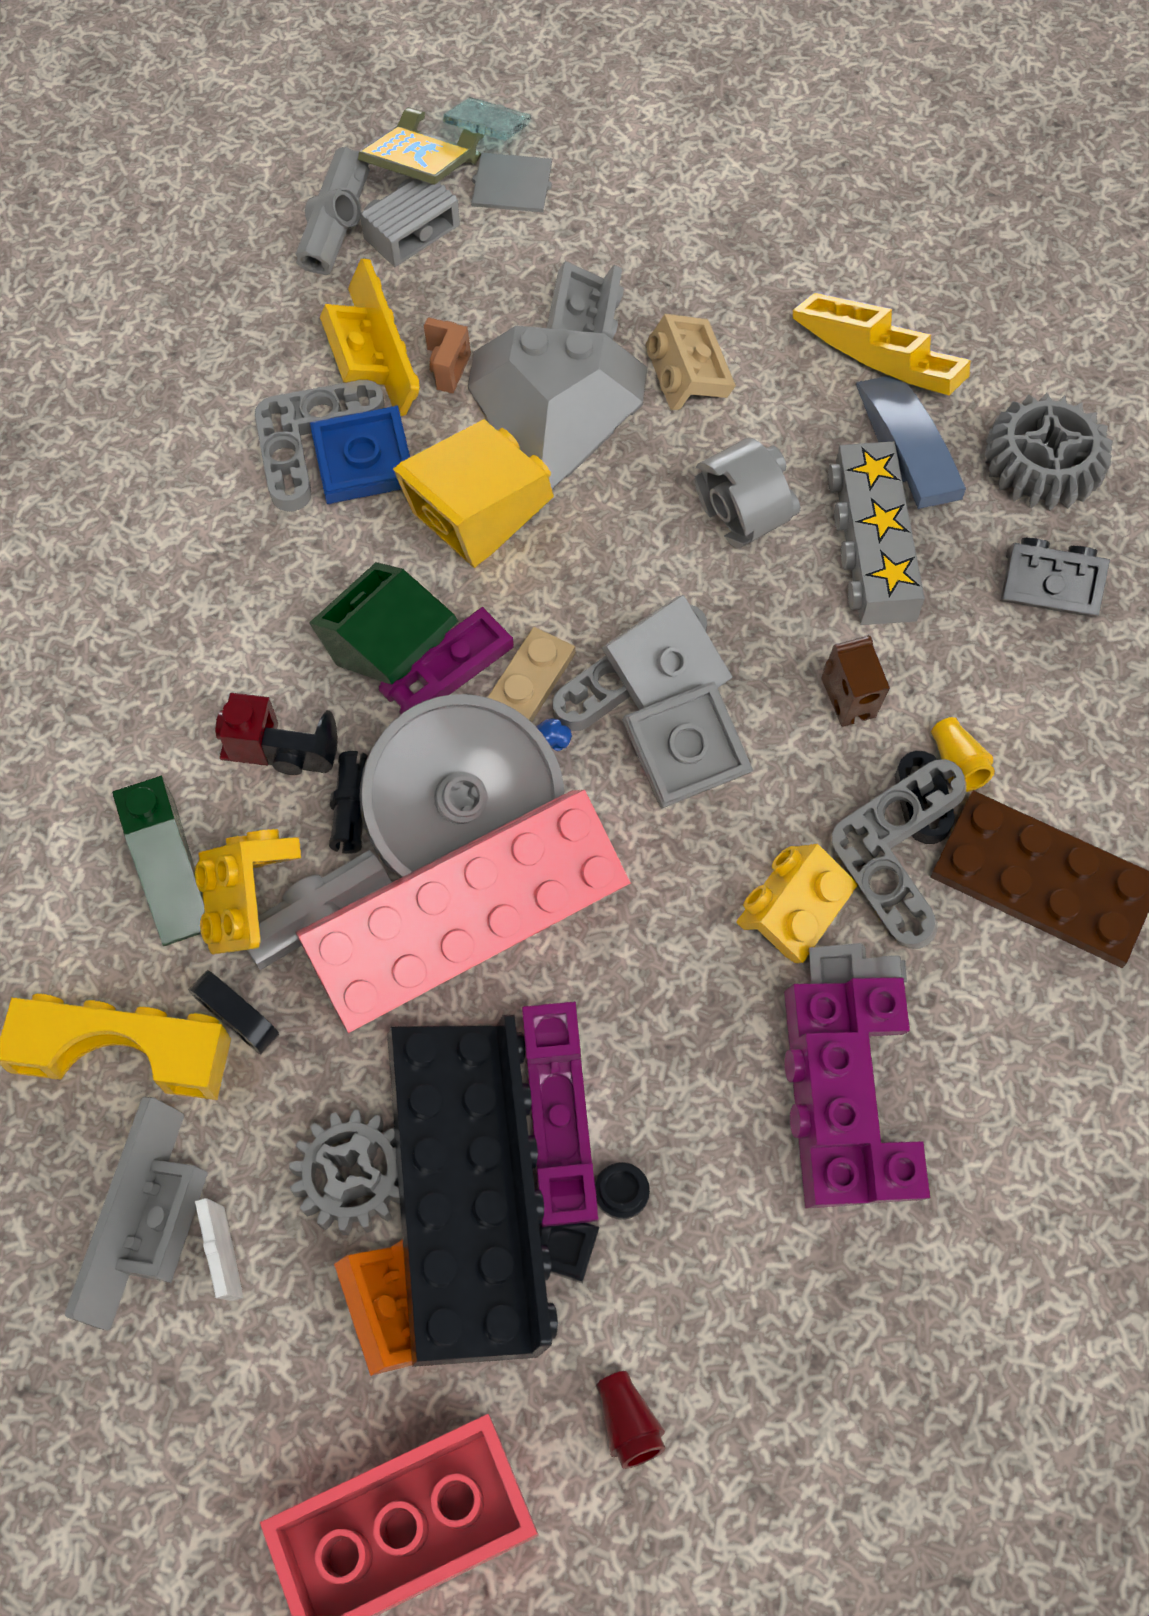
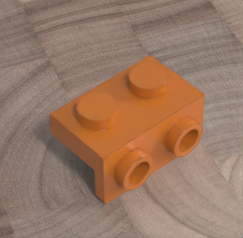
M403 1239L389 1248L350 1254L336 1262L334 1266L370 1376L412 1366Z

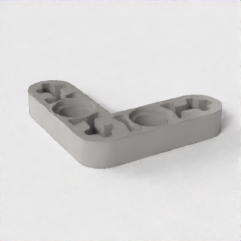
M370 380L351 381L265 398L257 405L255 420L267 486L271 500L278 509L286 512L297 511L305 507L311 499V486L301 435L312 433L310 422L385 408L383 391L377 383ZM368 397L369 405L361 406L359 398ZM339 400L345 401V411H341ZM317 405H328L332 408L331 412L324 417H314L309 414L310 410ZM272 414H281L283 431L275 433ZM281 448H290L295 451L294 456L286 461H276L271 458L273 453ZM291 474L295 494H285L283 475Z
M946 759L934 760L918 769L842 819L835 826L832 833V844L837 855L887 929L900 945L911 949H920L934 940L937 933V920L932 908L893 854L891 848L941 817L963 800L966 794L965 776L956 763ZM940 774L945 780L953 776L954 779L951 781L953 791L950 794L944 795L942 791L937 790L925 798L930 808L923 811L918 797L911 790L919 787L920 793L923 796L934 788L932 780L934 776ZM900 800L909 802L914 808V814L908 823L895 826L885 820V811L892 802ZM853 830L858 835L868 833L869 835L863 840L872 857L875 858L880 851L885 855L872 859L865 865L862 857L854 847H849L846 850L843 848L849 843L846 835ZM865 865L860 872L855 869L856 866ZM881 869H890L899 877L897 888L888 895H878L870 888L872 875ZM909 892L914 897L906 899L904 902L912 915L917 918L924 914L927 917L921 922L924 931L918 936H915L910 930L903 934L899 931V929L905 926V922L895 906L888 914L883 910L885 907L898 904Z

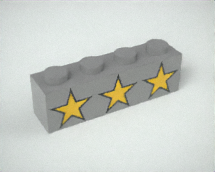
M895 441L839 445L836 463L830 464L828 468V485L830 492H838L839 502L835 504L834 510L837 531H845L846 541H843L841 545V561L843 569H851L853 581H849L848 584L849 607L851 610L858 609L861 625L915 622L918 620L925 597Z

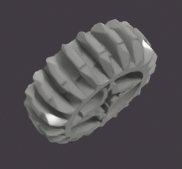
M1047 392L1040 398V401H1037L1031 395H1028L1022 401V404L1013 401L1006 412L1001 411L1000 415L997 416L993 429H990L986 439L985 462L990 463L989 477H1000L998 482L999 491L1012 486L1014 488L1013 501L1025 494L1030 497L1031 508L1039 502V499H1043L1049 511H1051L1060 499V502L1068 509L1075 503L1076 499L1084 502L1091 495L1092 491H1096L1101 486L1105 474H1107L1110 468L1112 457L1110 453L1113 440L1106 438L1108 426L1097 424V412L1084 413L1083 402L1076 406L1068 404L1065 395L1059 401H1053Z

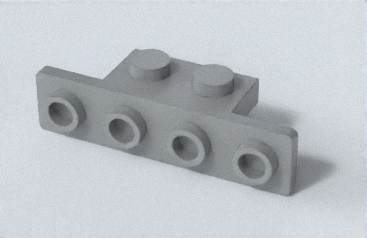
M143 1097L140 1101L65 1311L67 1318L108 1331L112 1327L129 1275L168 1283L172 1282L196 1211L195 1201L200 1199L208 1175L207 1171L194 1165L169 1162L184 1114L156 1098Z

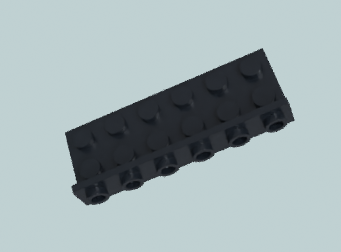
M502 1015L496 1026L391 1027L387 1034L412 1367L538 1358L552 1345V1339L556 1338L558 1317L555 1305L548 1303L545 1281L550 1277L551 1258L547 1245H541L539 1224L542 1223L544 1218V1199L541 1190L534 1187L533 1169L537 1165L538 1148L535 1136L528 1135L526 1116L530 1114L532 1099L529 1084L522 1083L520 1065L523 1064L525 1059L524 1035L522 1032L516 1031L514 1015Z

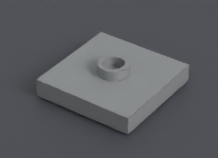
M684 595L677 596L601 647L639 710L712 681H715L718 688L733 678Z
M715 681L625 715L622 719L661 809L753 772V768Z

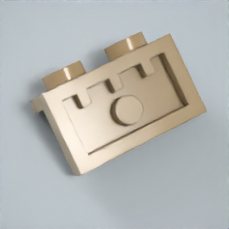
M664 314L654 331L649 335L646 349L670 410L681 409L690 395L728 398L736 385L709 320Z

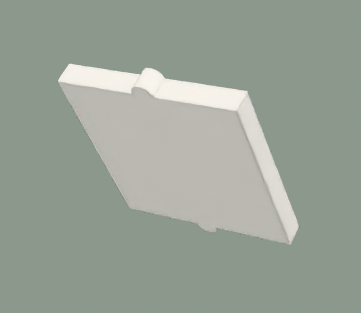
M207 1198L195 1201L215 1297L229 1301L244 1298L224 1206Z

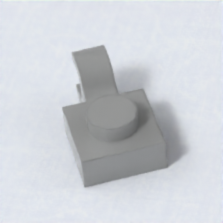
M862 943L809 948L811 984L846 983L852 978H904V982H907L906 961L901 960V956H883L866 959V947Z

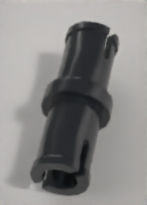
M345 751L339 754L336 790L331 793L329 803L331 809L334 810L329 847L338 852L340 842H343L342 853L344 854L357 853L362 848L363 821L360 810V783L368 755L362 753L360 755V763L356 764L358 751Z

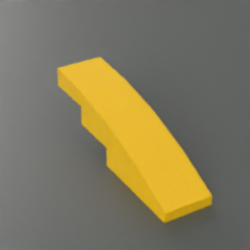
M814 293L793 310V319L827 344L868 367L908 384L950 396L970 376L971 360L930 351L931 334L891 326L892 309Z

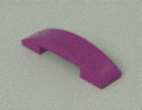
M576 1001L523 1006L533 1129L538 1148V1185L544 1199L542 1227L599 1221Z

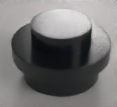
M619 1162L607 1166L601 1171L595 1182L597 1205L606 1215L614 1219L625 1220L633 1218L641 1213L648 1203L650 1194L648 1179L638 1167L630 1163Z

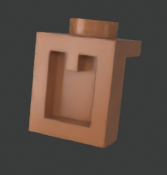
M427 318L424 324L427 350L432 351L429 365L430 371L435 375L437 390L453 394L471 356L468 327L452 321Z

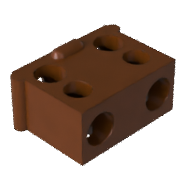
M867 635L833 645L830 656L825 663L821 679L841 727L855 724V717L857 716L862 721L876 718L890 686L874 649L872 637Z

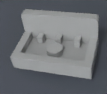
M565 261L557 273L547 328L604 333L613 339L618 326V321L614 319V313L624 292V287L619 285L622 268L613 265L606 276L602 278Z

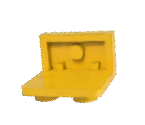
M278 829L247 832L246 836L226 838V845L198 852L199 861L195 868V881L199 891L203 894L205 913L200 921V930L203 941L208 944L211 954L257 949L260 946L253 868L301 858L299 837L279 838Z

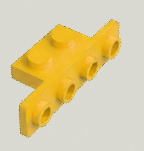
M361 258L348 288L354 306L325 304L320 319L343 382L370 380L380 385L384 384L391 405H398L400 416H404L407 414L413 400L419 394V379L408 359L406 345L398 333L393 311L386 302L381 280L376 276L371 260Z

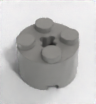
M748 437L698 463L696 466L697 469L702 470L701 473L695 476V486L701 504L710 518L718 514L731 530L724 537L733 547H744L789 522L793 516L800 512L799 500L795 493L789 489L783 474L786 470L785 459L780 450L774 445L766 448L756 439Z

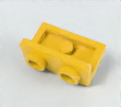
M818 843L790 846L784 849L773 861V872L765 883L755 888L747 896L743 904L745 910L736 921L744 930H758L786 958L794 963H804L809 955V948L815 947L858 886L857 882Z

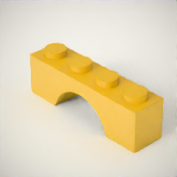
M33 994L31 1000L11 997L0 1036V1065L9 1073L61 1080L69 1068L85 1054L101 1047L121 1045L132 1047L147 1055L151 1064L153 1080L165 1094L218 1100L231 1037L223 1025L219 1024V1020L212 1016L193 1013L188 1014L187 1020L169 1018L167 1013L150 1007H137L135 1013L115 1011L116 1008L113 1005L95 1000L84 1001L83 1006L64 1004L62 999L47 994Z

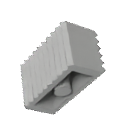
M406 179L399 185L396 191L382 200L376 199L371 201L364 211L360 213L364 239L394 267L460 225L458 199L455 194L452 195L451 191L446 189L445 185H441L440 181L433 185L418 179Z

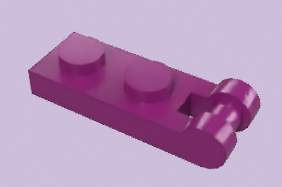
M481 607L445 634L443 641L434 648L429 649L412 665L411 671L405 677L397 680L392 685L381 682L379 691L389 702L395 701L401 707L400 714L426 700L450 695L513 649V637L484 607ZM419 680L424 687L414 694L409 687Z

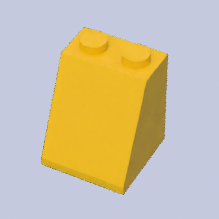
M485 419L400 462L393 468L412 513L473 568L493 554L554 497L549 480L551 472L546 464L536 455L528 457L520 450L518 442L506 429L500 428L496 430Z

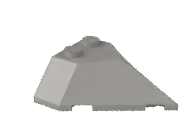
M515 325L474 351L468 390L474 400L478 402L489 424L496 430L500 428L506 429L516 439L520 450L528 457L536 455L546 464L551 472L549 480L553 489L565 477L568 478L593 454L630 414L633 415L643 405L647 366L604 333Z

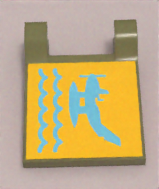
M407 107L397 126L360 150L358 160L435 185L464 162L477 163L481 152L476 151L479 140L484 138V131L466 126L458 142L455 143L418 131V124L421 120L425 119V112Z

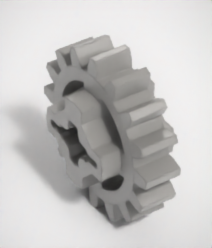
M353 1110L350 1121L347 1123H342L340 1117L335 1112L330 1114V1128L324 1130L316 1123L310 1126L315 1136L312 1143L306 1141L297 1142L296 1147L304 1156V1160L291 1162L289 1169L294 1175L302 1177V1180L295 1182L290 1188L295 1197L308 1196L300 1206V1209L307 1217L320 1211L317 1220L320 1228L327 1230L334 1220H337L342 1235H349L353 1222H359L365 1232L368 1233L372 1231L371 1217L378 1214L388 1222L392 1219L387 1205L390 1201L400 1203L399 1188L397 1187L396 1148H393L395 1146L394 1128L382 1134L384 1123L378 1115H375L366 1125L359 1110ZM351 1138L350 1142L336 1147H331L333 1144L341 1140ZM378 1147L386 1156V1176L382 1175L373 1165ZM357 1161L367 1179L362 1176L358 1178L350 1175L344 1182V1178L334 1164L339 1167L352 1168ZM316 1168L325 1173L328 1180L323 1189L325 1192L323 1198L319 1195L316 1187ZM367 1195L373 1197L362 1205L349 1207L352 1200Z

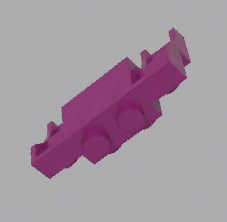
M852 978L846 983L793 984L784 991L790 1048L785 1054L784 1067L788 1082L793 1083L795 1104L792 1105L790 1110V1128L794 1138L799 1140L805 1208L840 1207L930 1199L924 1141L881 1143L869 1037L904 1035L910 1031L904 978Z

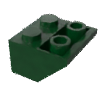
M375 562L312 619L309 624L338 667L392 685L397 680L405 677L411 671L412 665L429 649L440 644L445 634L458 620L454 613L402 568Z

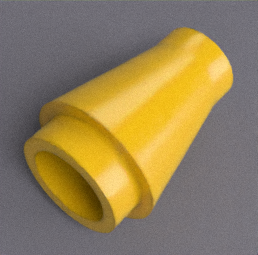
M945 718L932 728L931 734L936 741L941 759L952 761L961 768L966 780V792L979 789L992 779L995 773L992 766L993 756L961 726L957 718ZM952 776L951 778L947 779L950 784L954 777Z

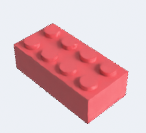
M489 1414L260 1522L292 1616H378L539 1536Z

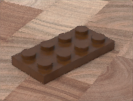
M972 790L930 876L934 880L1120 968L1127 964L1149 913L1148 870Z

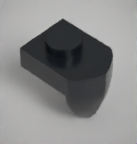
M326 710L320 718L315 734L266 727L261 746L268 764L272 765L278 772L287 775H299L302 773V770L328 773L333 767L337 752L338 736L333 713Z

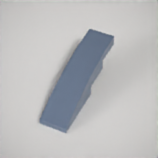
M892 376L857 382V389L878 442L895 441L902 482L907 481L917 508L921 509L962 500L966 487L953 458L932 418L909 385Z

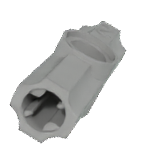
M348 147L336 149L319 195L309 198L306 203L305 217L307 226L296 251L298 258L296 263L305 271L322 275L331 274L347 229L356 226L360 221V213L362 211L359 198L370 169L368 167L369 163L358 160L359 151L351 150Z
M368 850L323 878L320 875H312L299 880L285 892L281 903L259 915L260 946L257 949L247 950L259 970L264 969L302 946L295 932L392 883L376 855Z

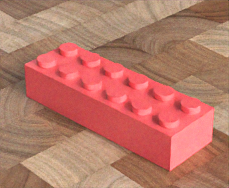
M572 790L295 933L346 1031L350 1033L631 884L586 791Z

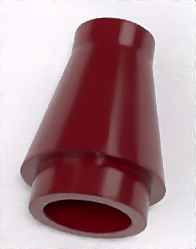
M616 1372L600 1380L596 1384V1388L601 1399L610 1455L618 1457L621 1467L628 1469L642 1465L662 1454L666 1449L661 1438L665 1434V1430L633 1385L628 1372Z

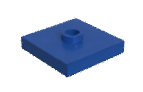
M398 405L310 422L327 504L402 490L393 468L400 462L410 458Z

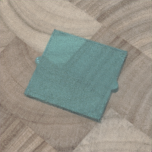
M472 97L467 98L450 109L443 116V123L503 141H507L526 127L531 120L530 114Z

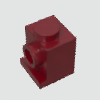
M230 693L228 702L224 705L223 710L219 711L216 719V738L221 740L223 744L219 757L220 760L269 765L261 742L266 727L275 729L278 727V720L269 697Z

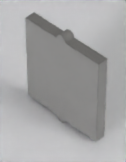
M481 153L477 175L472 177L475 187L471 205L473 207L543 213L547 190L552 189V183L549 181L552 159Z

